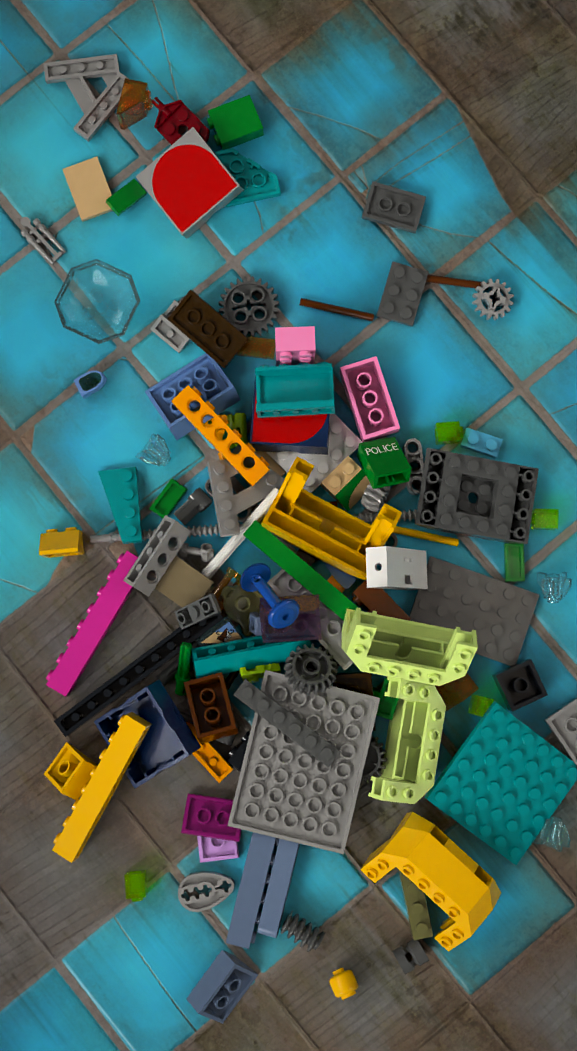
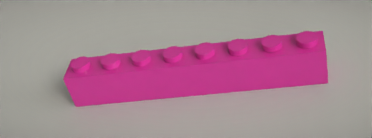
M126 551L125 554L122 553L119 556L117 568L115 570L112 569L107 576L108 583L105 587L102 586L99 589L97 601L95 603L92 602L87 609L88 616L85 620L82 619L76 628L78 630L75 637L71 636L66 644L68 649L65 653L62 652L56 661L58 663L55 670L52 669L46 677V680H48L46 685L65 697L69 696L134 589V587L123 581L138 558L134 554Z

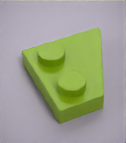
M279 663L258 665L249 670H246V667L240 668V673L243 681L246 679L252 684L264 677L265 670L281 673Z

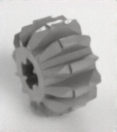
M369 483L362 495L361 504L366 509L377 512L387 500L390 486L373 489Z

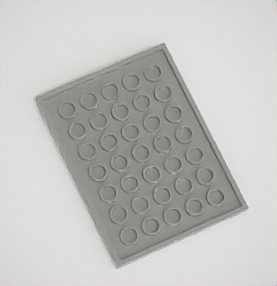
M265 670L260 690L341 752L328 768L255 712L228 826L344 854L380 698L334 686L330 689L326 688L324 694L319 691L317 696L313 692H311L310 696H307L306 691L300 694L299 688L293 690V684L287 683L289 678H285L284 674Z

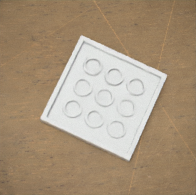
M330 414L328 455L301 454L293 451L266 452L286 474L296 457L314 465L303 487L304 490L313 493L321 485V482L348 455L350 456L358 449L359 443H362L335 414Z

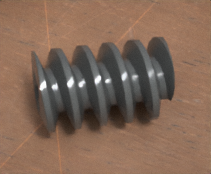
M292 910L282 925L281 934L288 931L287 938L289 939L294 935V943L301 940V948L307 944V952H310L312 949L316 950L321 944L325 932L323 931L318 934V927L312 930L313 924L310 922L305 925V918L298 921L299 914L292 916Z

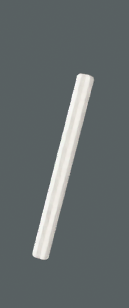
M273 488L240 526V534L232 536L202 570L201 573L210 579L246 538L243 534L255 520L260 522L276 498L279 489Z

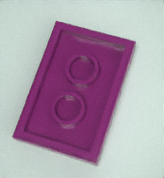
M188 793L181 833L240 842L242 829L228 826L234 800Z

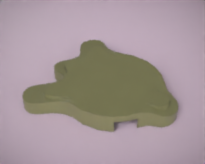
M240 584L225 586L222 589L221 595L226 615L233 621L238 622L243 635H252V632L249 630L250 612H258L264 618L267 601L258 591L247 592L242 589Z

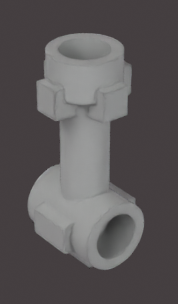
M183 543L177 554L183 557H187V554L199 555L203 562H210L214 557V549H212V545L209 543L202 544L201 548L189 547V544Z

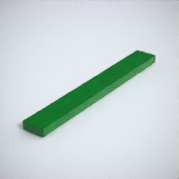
M256 520L243 534L244 537L343 621L346 609L356 610L358 607Z

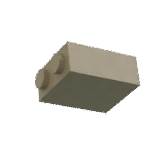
M176 556L155 589L179 606L184 607L211 594L215 588L213 587V581Z

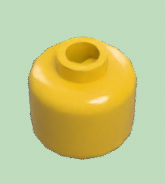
M342 967L332 972L334 976L330 978L329 983L335 997H341L344 1000L356 994L355 990L358 988V983L352 970L345 971Z

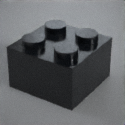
M525 659L492 675L508 711L513 712L548 695L531 659Z

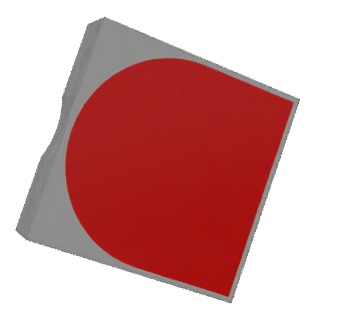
M194 127L188 130L136 176L145 190L186 239L203 226L216 211L224 208L244 190Z

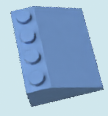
M207 353L145 391L176 440L196 429L171 402L187 385L191 388L195 386L202 395L200 397L204 402L208 400L216 408L214 412L217 415L241 400L228 377L217 362ZM192 402L189 406L193 412L198 411L201 407L198 402ZM206 416V417H204L203 423L207 422L208 420L212 419L213 417H211V416Z

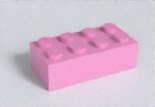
M315 326L275 328L276 366L280 364H314L316 351Z
M377 356L340 367L339 374L362 443L399 432L400 426Z

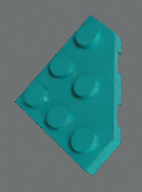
M233 148L214 152L244 189L226 207L281 196L278 178L274 173L263 169L261 165L242 156Z

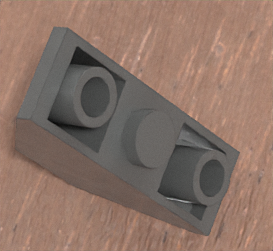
M211 593L174 612L181 629H185L222 613L215 594Z

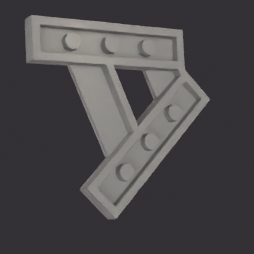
M117 54L43 63L46 83L66 82L83 111V117L73 129L88 142L135 86L133 81L120 72ZM102 77L107 87L95 99L84 79Z
M237 445L232 453H240L241 447ZM246 458L243 464L246 468H252L255 462L252 458ZM226 459L208 461L207 467L220 537L239 535L240 527L237 514L264 500L273 488L280 490L285 479L270 469L253 487L250 486L233 495L231 477L239 472Z

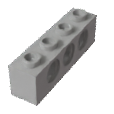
M165 515L123 581L149 597L191 531L176 520Z

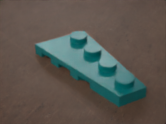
M136 467L98 471L123 544L143 542Z

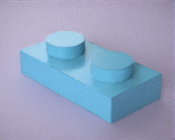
M466 428L460 446L497 458L503 439Z

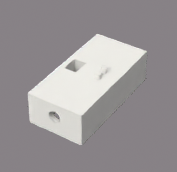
M390 546L366 548L367 588L393 590L428 589L426 551ZM379 563L382 565L380 571L377 569Z

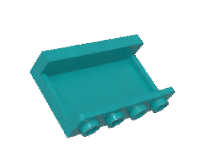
M321 361L317 364L261 365L255 368L256 413L258 418L335 414L332 363Z

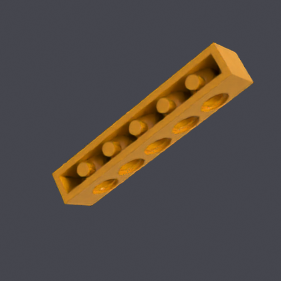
M187 385L171 401L172 404L253 487L270 470L268 468L270 464L262 456L258 458L254 454L256 451L250 443L245 444L241 440L243 436L235 428L231 430L227 426L228 420L222 414L218 416L214 412L216 408L208 400L206 402L200 397L202 394L195 386L191 388ZM192 402H198L201 405L198 411L193 412L190 410L189 406ZM204 417H213L214 423L210 426L203 423ZM225 430L228 436L226 439L220 440L216 436L217 432ZM232 444L240 445V453L233 454L230 451V446ZM246 458L254 460L255 465L252 468L244 466L243 461Z

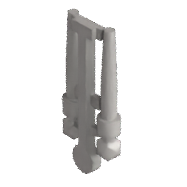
M28 217L21 219L22 226L28 227L31 230L28 232L26 229H23L21 235L26 237L27 242L32 244L51 264H54L56 260L66 253V250L47 230V227L41 224L38 218L33 220V224L36 227L31 225V220ZM37 229H39L40 232H41V233H44V234L40 235V234L37 232ZM34 233L38 239L35 241V238L31 234ZM48 237L61 251L57 253L44 238ZM40 242L54 255L52 259L39 245Z

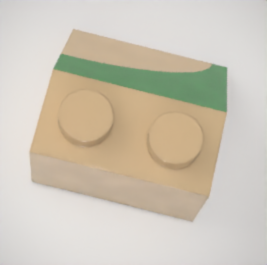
M348 455L321 482V486L348 512L362 498L364 490H366L370 482L363 469Z

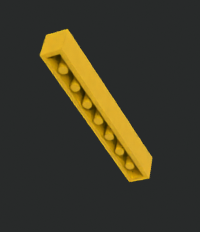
M133 712L120 718L117 732H113L108 740L110 745L102 751L99 757L101 759L99 765H96L90 773L92 778L89 783L87 782L81 790L83 794L80 800L77 799L72 806L73 813L65 819L62 825L64 827L62 833H58L53 843H55L52 851L71 863L78 859L152 725Z

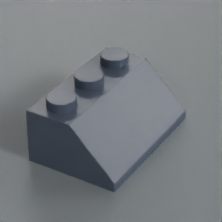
M222 950L186 999L198 1014L223 1024L258 974L236 956Z

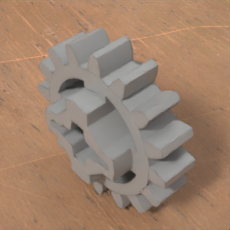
M491 278L487 283L485 281L481 282V287L477 286L475 288L478 293L472 295V297L476 298L472 302L473 305H477L475 312L480 310V317L486 315V320H489L492 316L494 320H497L498 315L503 318L505 316L504 312H510L508 306H512L514 303L510 301L514 295L508 293L511 287L506 289V282L499 284V279H496L494 283ZM491 288L489 293H483L485 289ZM492 295L494 296L493 299L496 300V302L492 303V299H490ZM496 306H503L501 310L494 312Z

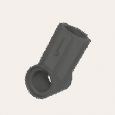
M200 487L173 513L184 526L199 512L202 513L213 502Z

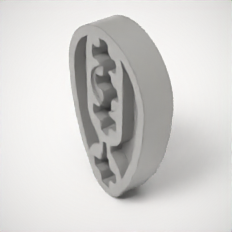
M202 871L191 873L181 881L178 888V898L181 905L189 911L201 912L220 904L233 892L234 881L231 877L217 872ZM223 881H226L228 884L231 883L227 891L220 887L223 885ZM204 885L212 888L209 891V895L201 892L199 897H196L195 894L190 895V899L182 896L185 889H188V892H193L194 887H197L198 890H202Z

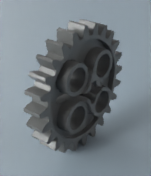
M245 276L244 282L237 278L236 285L230 282L231 289L225 287L226 294L220 295L224 301H219V306L223 307L219 309V313L223 314L222 316L239 331L243 332L246 337L250 333L252 338H254L256 332L259 336H262L261 330L268 332L267 326H274L271 320L277 321L278 317L275 314L279 313V309L275 308L279 306V301H274L278 298V295L272 294L274 288L267 289L268 282L262 285L261 278L255 282L253 276L250 281ZM254 294H261L262 298L254 300L252 296ZM241 296L244 299L242 302L236 303L234 298ZM248 304H251V310L247 309ZM257 312L265 314L261 319L256 318L254 315ZM239 314H243L246 316V319L238 321L236 317Z

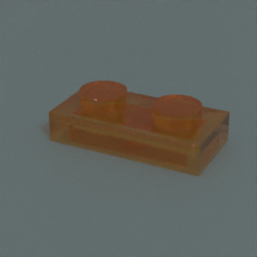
M248 337L249 340L236 355L274 360L275 339Z

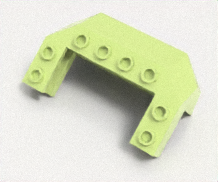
M358 607L356 610L346 609L342 627L341 648L360 671L441 686L464 677L478 649L476 630L467 632L460 630V627L450 629L378 615L377 611H372V613L364 612Z
M387 676L389 685L388 691L385 692L384 696L398 698L399 700L393 719L389 720L385 745L387 753L384 754L387 761L382 763L386 768L381 769L382 775L380 777L371 776L373 784L368 796L382 801L415 804L434 786L446 705L435 685Z

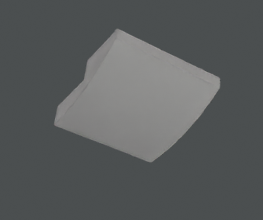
M174 300L166 312L160 315L150 330L180 353L190 343L191 339L167 320L179 305V302Z

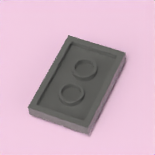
M372 181L362 219L416 234L426 196Z
M392 261L376 317L412 327L428 271Z

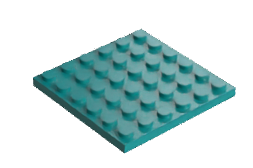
M493 701L424 798L513 864L517 865L577 781V766L562 752Z

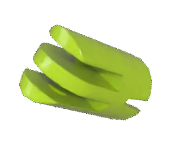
M228 414V427L231 430L235 428L243 436L241 440L247 444L246 414ZM232 444L230 449L235 448V446L237 447L238 444Z

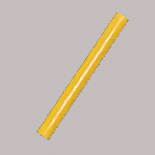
M396 526L392 532L456 547L459 543V539L400 526Z

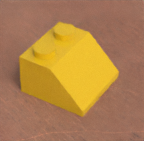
M77 527L65 528L63 532H58V529H49L40 536L39 555L42 557L52 558L84 554L82 531L77 530Z
M66 742L44 775L62 794L77 800L83 794L81 793L83 786L87 782L89 783L92 778L90 773L96 764L85 754Z

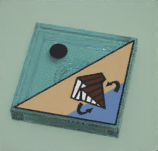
M225 617L197 638L196 641L202 647L244 638L230 619Z

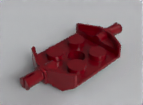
M158 97L154 99L159 104L152 100V104L159 110L154 127L171 145L183 136L179 134V129L182 126H187L188 130L194 127L205 142H208L210 130L181 100L166 105Z

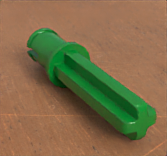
M183 642L180 646L178 672L175 674V694L183 696V691L184 695H186L184 682L189 681L191 677L189 675L192 645L187 642Z

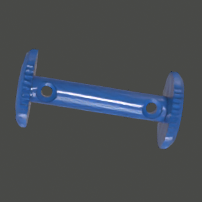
M257 563L249 566L240 578L242 589L247 592L259 591L272 608L268 615V623L273 628L280 629L291 625L299 615V604L293 599L281 601L267 583L271 577V570L268 565Z

